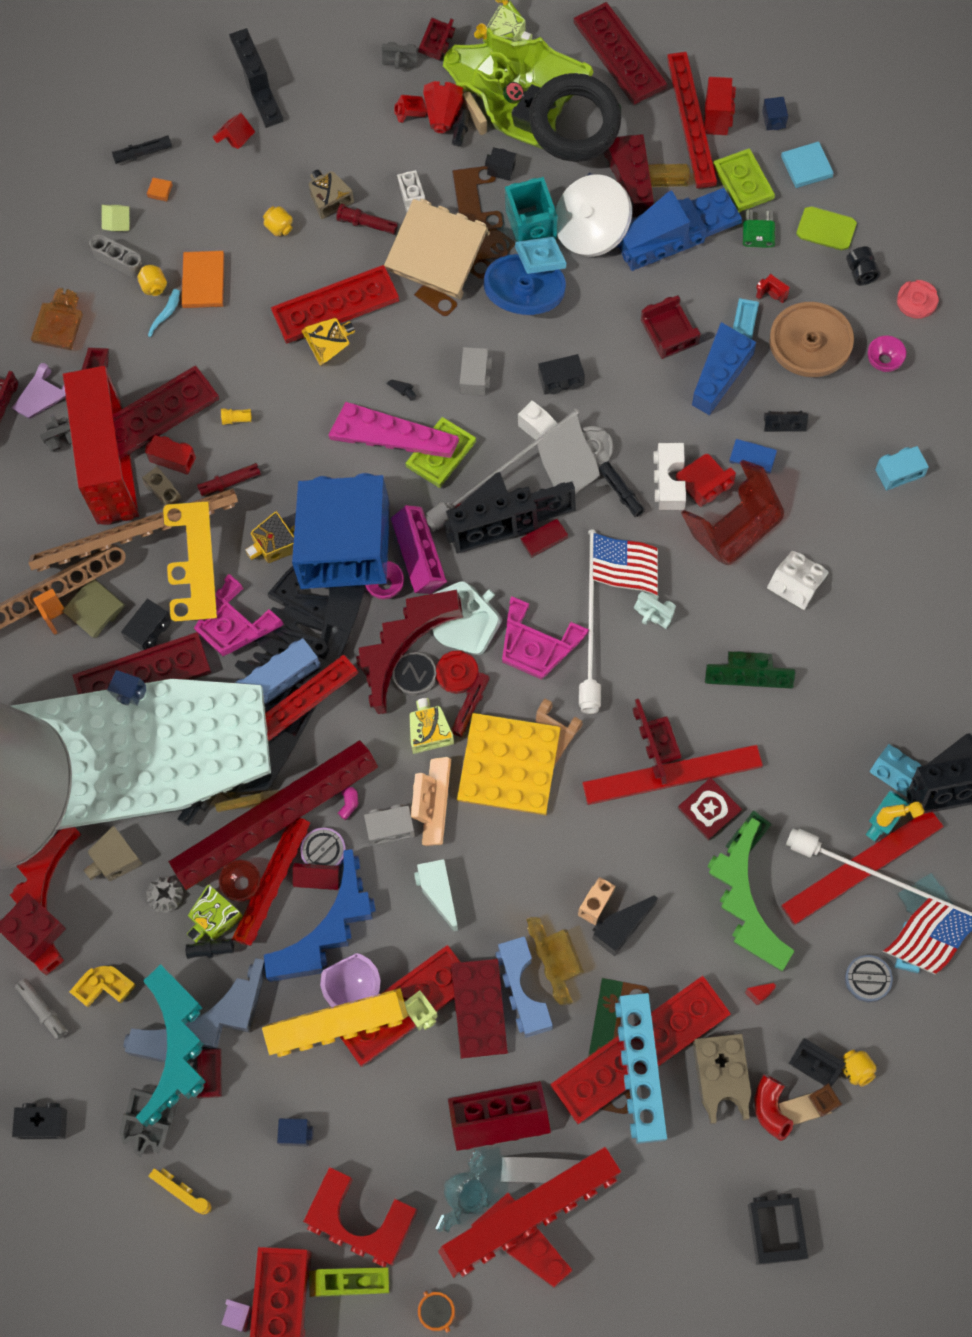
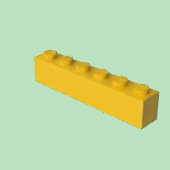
M401 988L270 1023L262 1027L269 1055L277 1053L278 1057L291 1054V1049L299 1048L300 1051L313 1048V1044L317 1042L327 1045L335 1042L336 1037L343 1036L344 1039L358 1036V1031L366 1030V1033L380 1030V1026L388 1024L389 1027L400 1025L408 1014Z

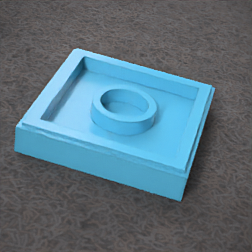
M819 142L785 151L781 154V158L795 188L833 177L834 172Z
M554 237L515 243V249L527 274L566 269L567 263Z

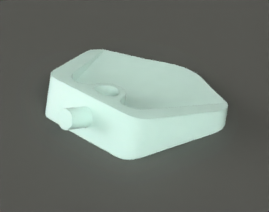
M462 581L435 592L440 593L457 589L461 597L463 618L446 622L432 629L436 639L441 644L473 655L483 654L502 624L501 615L489 603L495 594L488 589L482 596L472 585Z

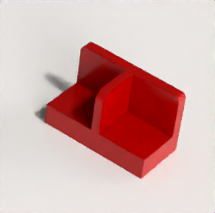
M242 112L229 119L212 137L216 143L226 138L233 148L239 149L255 133V130Z

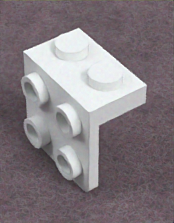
M791 551L776 569L767 589L805 610L816 589L829 572L822 565L807 559L803 554Z

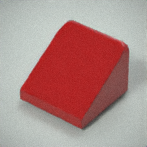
M770 983L747 988L745 993L756 1005H759L775 990L776 985Z

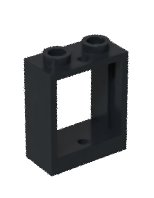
M792 1194L777 1195L778 1200L768 1201V1196L755 1197L753 1202L748 1204L756 1265L808 1259L799 1197L792 1198ZM792 1206L798 1249L764 1253L757 1209Z

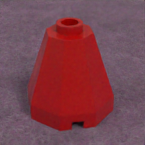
M433 81L424 85L423 94L430 127L436 133H445L451 129L464 102L463 88L451 82H445V86L440 85V81Z

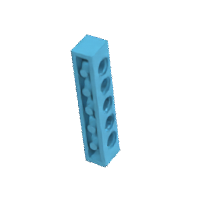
M649 994L620 996L619 1003H615L616 1017H621L622 1027H618L619 1041H624L625 1048L624 1051H621L622 1065H627L628 1075H624L625 1089H630L631 1099H627L628 1113L633 1114L634 1123L630 1124L631 1138H636V1144L666 1141L667 1133ZM630 1015L638 1016L640 1018V1025H630L628 1017ZM635 1038L640 1039L643 1042V1049H633L631 1047V1040ZM638 1062L643 1063L647 1069L646 1073L642 1075L637 1074L634 1071V1064ZM641 1086L646 1087L650 1093L647 1099L640 1098L637 1095V1088ZM642 1111H649L652 1114L653 1120L651 1123L646 1124L641 1121L640 1113Z

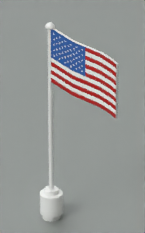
M591 529L588 531L590 535L588 679L579 685V707H581V712L586 714L597 713L599 707H601V685L592 679L594 581L617 588L641 590L658 596V548L642 542L609 538L596 534V531Z
M800 828L798 830L792 829L786 843L787 846L791 847V850L811 858L812 854L817 856L818 852H821L928 898L910 917L896 940L882 952L936 974L947 965L964 938L972 931V912L821 848L822 843L818 842V836Z

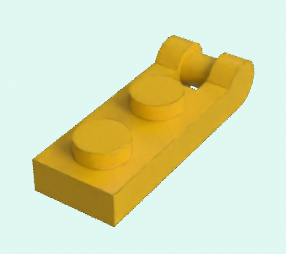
M154 1168L148 1177L194 1211L202 1215H206L211 1211L212 1206L209 1201L203 1198H195L191 1195L193 1189L183 1182L180 1185L173 1182L174 1176L164 1168L161 1171Z

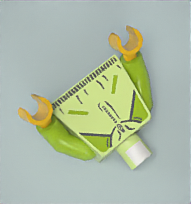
M495 0L497 3H503V6L500 5L487 27L480 23L474 32V37L476 39L483 38L484 43H487L486 31L488 27L493 31L494 35L513 42L532 40V34L525 32V19L510 0Z

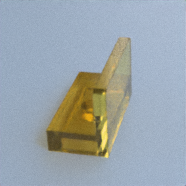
M687 164L648 165L652 187L688 186L690 174Z

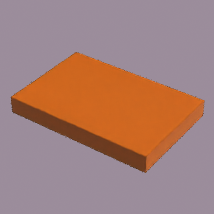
M224 251L183 252L182 307H223Z

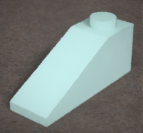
M444 859L418 864V872L414 873L416 885H421L425 896L451 929L458 931Z

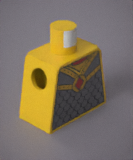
M276 511L251 531L250 534L254 544L245 549L251 560L262 554L267 563H272L293 554L294 536Z

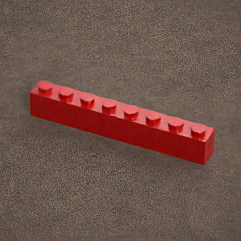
M603 1147L440 1247L438 1253L453 1278L459 1274L463 1278L475 1270L474 1265L482 1262L484 1265L496 1257L494 1253L498 1250L503 1249L505 1252L517 1244L515 1240L523 1236L526 1239L537 1232V1226L542 1223L547 1226L557 1220L556 1215L564 1211L567 1214L578 1206L576 1202L584 1198L585 1201H588L598 1194L597 1189L602 1186L607 1189L617 1182L616 1177L621 1173V1170L607 1148Z

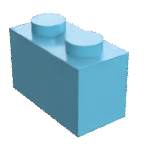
M918 446L913 448L906 447L894 455H884L879 459L875 470L887 491L925 477L929 467Z

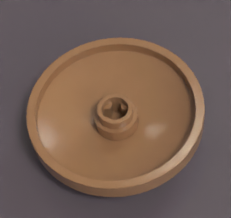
M802 302L786 308L776 317L771 327L769 342L775 359L788 371L805 377H822L834 373L847 362L852 352L854 334L849 321L835 308L818 302Z

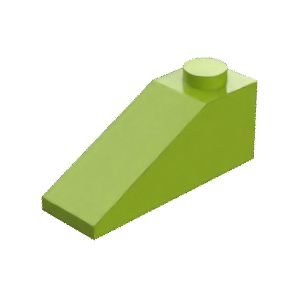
M388 1268L319 1269L309 1271V1297L389 1293Z

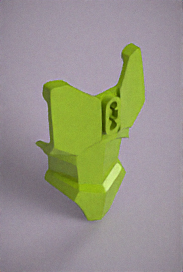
M489 27L486 31L487 43L454 45L445 54L443 67L454 79L456 85L463 88L464 93L474 92L483 99L486 113L491 118L495 128L511 138L541 149L543 148L538 144L532 133L514 126L511 114L513 108L519 102L515 104L509 103L504 98V88L510 82H517L525 92L531 84L541 88L546 82L559 75L568 73L593 75V69L589 64L581 63L553 50L541 37L535 40L513 42L494 35ZM574 95L564 96L556 100L553 105L556 107L548 113L549 124L555 132L556 117L561 113L564 103Z

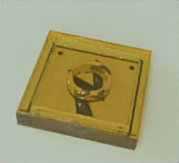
M263 792L220 801L215 803L216 811L222 812L261 803L264 800Z

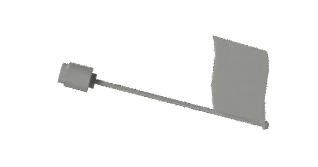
M573 409L570 415L452 505L448 502L446 504L440 502L425 514L429 530L434 532L445 526L444 520L447 519V510L455 508L495 473H501L536 445L543 466L553 486L573 481L575 494H577L599 477V469L596 459L583 436L577 417L580 414L579 410Z

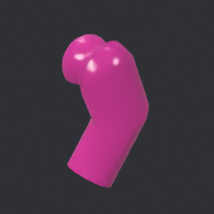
M350 786L341 792L344 795L345 805L337 813L344 820L354 812L359 804L358 793L354 787Z

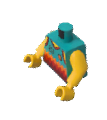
M889 791L870 818L869 822L872 823V826L865 835L877 842L884 832L889 834L901 816H906L909 811L913 818L922 815L924 809L921 803H909L894 791Z

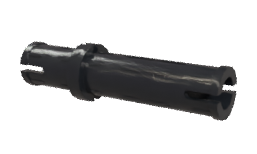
M166 135L138 145H128L127 148L112 151L115 164L126 160H137V157L172 148L169 136Z
M609 461L604 462L598 468L599 472L605 477L620 497V502L626 505L635 518L641 516L645 512V508L635 497L636 493L628 488Z

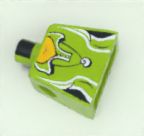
M208 885L188 914V917L195 925L189 930L187 935L195 943L205 934L212 940H216L241 921L243 916L214 888Z

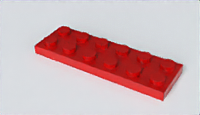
M381 265L271 307V311L285 343L288 344L304 338L302 330L307 326L337 318L339 323H343L400 300L385 266Z
M446 945L382 993L401 988L405 1002L418 991H421L437 1012L454 1000L451 963L461 962L450 947ZM408 1015L402 1020L400 1025L389 1027L388 1024L380 1026V1030L366 1033V1030L357 1032L358 1036L344 1039L343 1036H340V1038L358 1064L363 1067L416 1028V1025Z

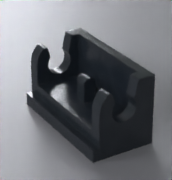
M803 1038L788 1064L825 1086L829 1083L832 1087L846 1063Z

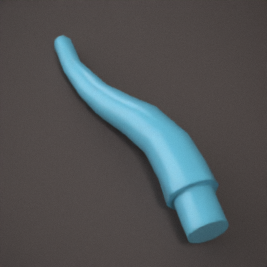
M173 289L166 307L153 322L148 337H151L157 326L175 311L181 293L179 290Z

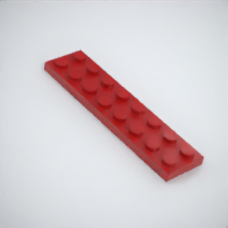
M704 976L698 978L651 1012L658 1067L731 1015ZM640 1020L632 1026L640 1025ZM619 1035L550 1084L577 1125L627 1090L624 1083V1075H628L627 1065H622L621 1051L625 1050L624 1041H619ZM637 1038L632 1039L631 1047L635 1050L643 1049V1042ZM638 1062L634 1064V1071L637 1074L642 1075L646 1073L647 1069L643 1063Z

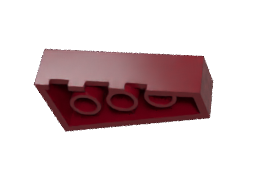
M644 134L616 137L613 144L604 152V156L608 159L609 167L614 173L617 182L622 185L629 195L632 205V217H638L654 205Z

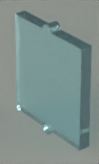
M932 873L910 885L952 904L944 892V887L939 885ZM907 889L897 894L906 906V912H910L911 915L928 899Z

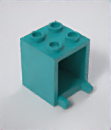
M544 177L532 178L529 181L512 183L509 186H505V210L516 242L554 237L557 240L558 216ZM532 206L536 207V211L518 215L517 210Z

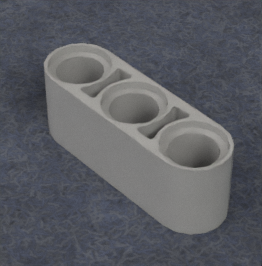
M95 235L89 241L96 260L129 277L137 278L141 268L144 267L141 257L137 252L103 235Z

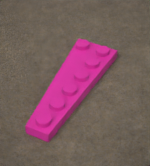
M345 402L328 434L330 440L354 444L355 442L366 443L368 446L382 445L388 449H394V447L402 448L408 452H421L422 454L451 458L459 442L458 436Z

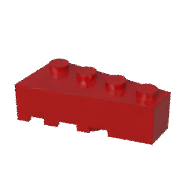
M509 1193L505 1194L471 1224V1227L510 1205L515 1200ZM536 1227V1233L526 1239L523 1236L515 1240L517 1244L505 1252L548 1285L555 1288L573 1270Z

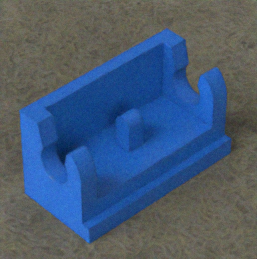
M736 439L729 463L745 465L770 474L777 450Z

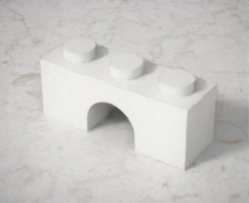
M658 443L657 451L653 452V463L657 464V470H654V483H658V489H655L654 493L655 502H659V510H684L686 503L685 481H674L669 477L670 473L679 472L684 468V443Z

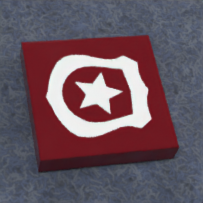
M711 777L678 806L680 812L708 841L742 811Z

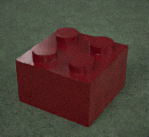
M29 893L0 921V933L33 963L67 929Z

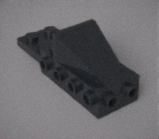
M497 472L457 508L446 511L447 519L444 520L448 543H453L456 554L535 531L538 529V522L576 511L575 486L573 481L559 483L547 489H539L534 493L530 492L529 486L516 488L508 492L501 473ZM461 537L466 538L465 540H459Z
M971 733L965 734L925 766L917 767L910 787L907 790V799L909 803L920 802L924 809L923 814L972 805Z

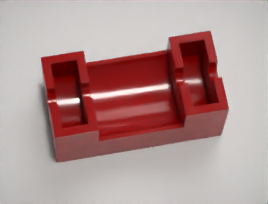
M258 1247L250 1337H305L304 1318L307 1281L311 1269V1251Z

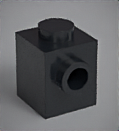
M493 147L491 155L487 154L485 166L488 167L487 175L510 181L515 167L516 153Z

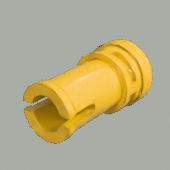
M221 408L222 425L235 422H252L251 409L228 410Z

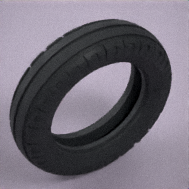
M568 73L552 78L537 91L530 106L529 122L534 138L547 153L561 160L581 162L598 157L613 144L621 126V110L617 98L605 83L586 74ZM578 95L586 97L593 101L600 109L603 124L599 131L589 138L583 140L564 138L556 133L549 124L547 112L550 106L564 96Z

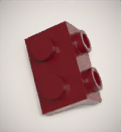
M431 17L418 52L440 60L442 53H447L449 47L448 39H452L456 29L453 27L454 19L450 18L447 24Z

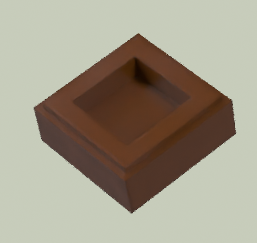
M829 1083L808 1096L820 1117L825 1116L842 1105Z

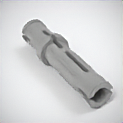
M27 978L19 981L21 986L16 984L15 989L40 1018V1024L47 1027L55 1040L63 1038L62 1033L66 1035L68 1029L57 1018L56 1011L49 1008Z

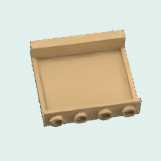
M413 199L384 266L391 273L461 300L464 294L462 288L485 235L489 236L490 234L486 224L475 220V222L467 220L468 217L460 213L456 215L449 213L450 211L442 206H438V208L431 206V203L427 200L420 199L418 201Z

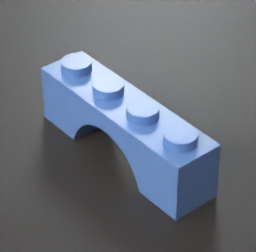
M525 936L498 944L499 951L495 952L499 966L503 965L506 972L502 974L505 987H510L513 995L509 996L512 1010L517 1009L519 1018L516 1019L519 1033L524 1032L525 1038L552 1030L553 1025L546 1003L531 1000L525 995L520 985L523 971L532 963Z

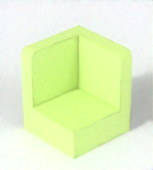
M102 205V229L129 231V206Z

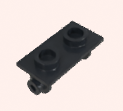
M802 410L787 412V414L768 411V413H764V432H806L808 414Z

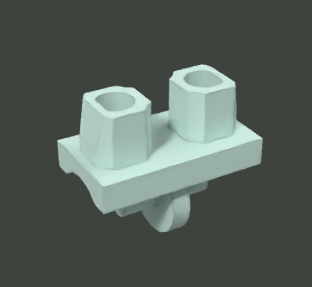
M642 591L638 595V600L634 606V609L644 616L642 623L647 625L652 621L666 629L670 625L676 605L670 601L662 604L657 601L659 596Z

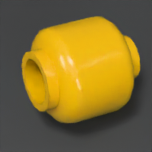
M272 206L263 215L264 226L274 236L282 234L286 236L293 228L291 226L293 222L292 216L281 206Z
M146 265L141 268L137 279L142 291L146 295H160L167 286L163 271L160 267L154 265Z
M853 1049L843 1056V1062L846 1064L842 1072L852 1085L863 1087L875 1079L877 1067L866 1051L856 1052Z

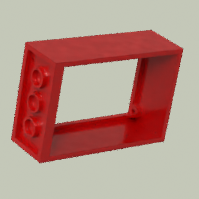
M100 366L63 373L78 488L97 525H108L114 521H129L139 517L130 454L122 459L119 458L113 414L122 410L123 406L106 367Z

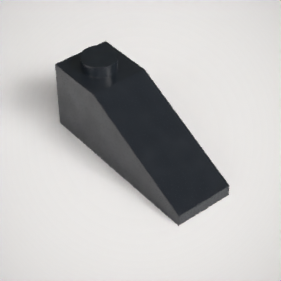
M655 895L608 916L604 922L599 920L592 930L595 932L593 940L615 956L657 904L658 898Z

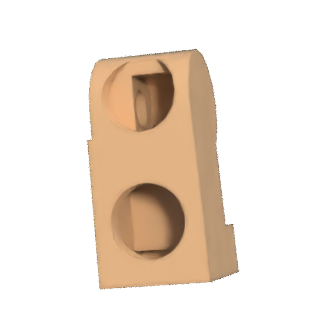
M599 877L581 904L578 916L596 925L616 886Z

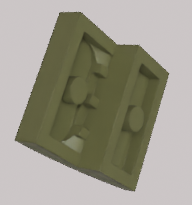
M94 579L88 582L73 597L63 612L92 638H97L107 623L115 620L125 604L99 581Z

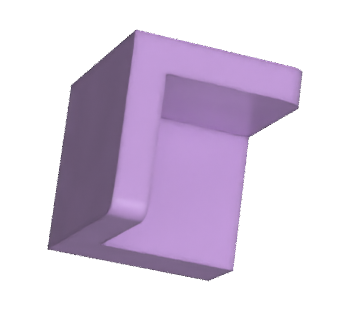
M227 1299L225 1304L228 1306L221 1325L246 1332L252 1315V1307Z

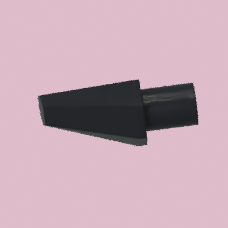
M393 379L386 383L401 395H406L410 401L417 397L412 390L414 386Z

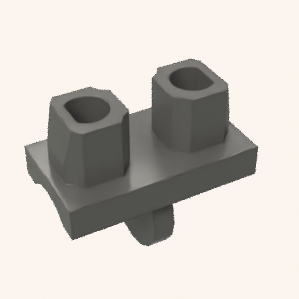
M396 42L382 44V64L395 65V69H400V66L416 68L417 47L415 44L401 46L396 44Z
M55 415L50 416L52 422L45 426L47 430H53L41 434L40 437L51 452L62 448L58 438L66 435L70 445L72 444L69 423L60 427V425L67 423L65 417L57 420Z

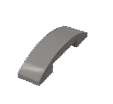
M502 1157L501 1182L544 1184L580 1161L552 1158Z

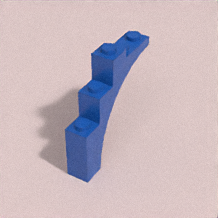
M352 849L343 851L344 870L341 887L335 903L323 921L299 942L283 950L264 955L266 978L269 982L322 974L323 966H327L326 952H321V950L349 946L348 939H352L350 925L346 924L373 919L372 912H376L374 898L369 897L368 892L360 893V891H364L362 877H357L360 861L359 856H354Z

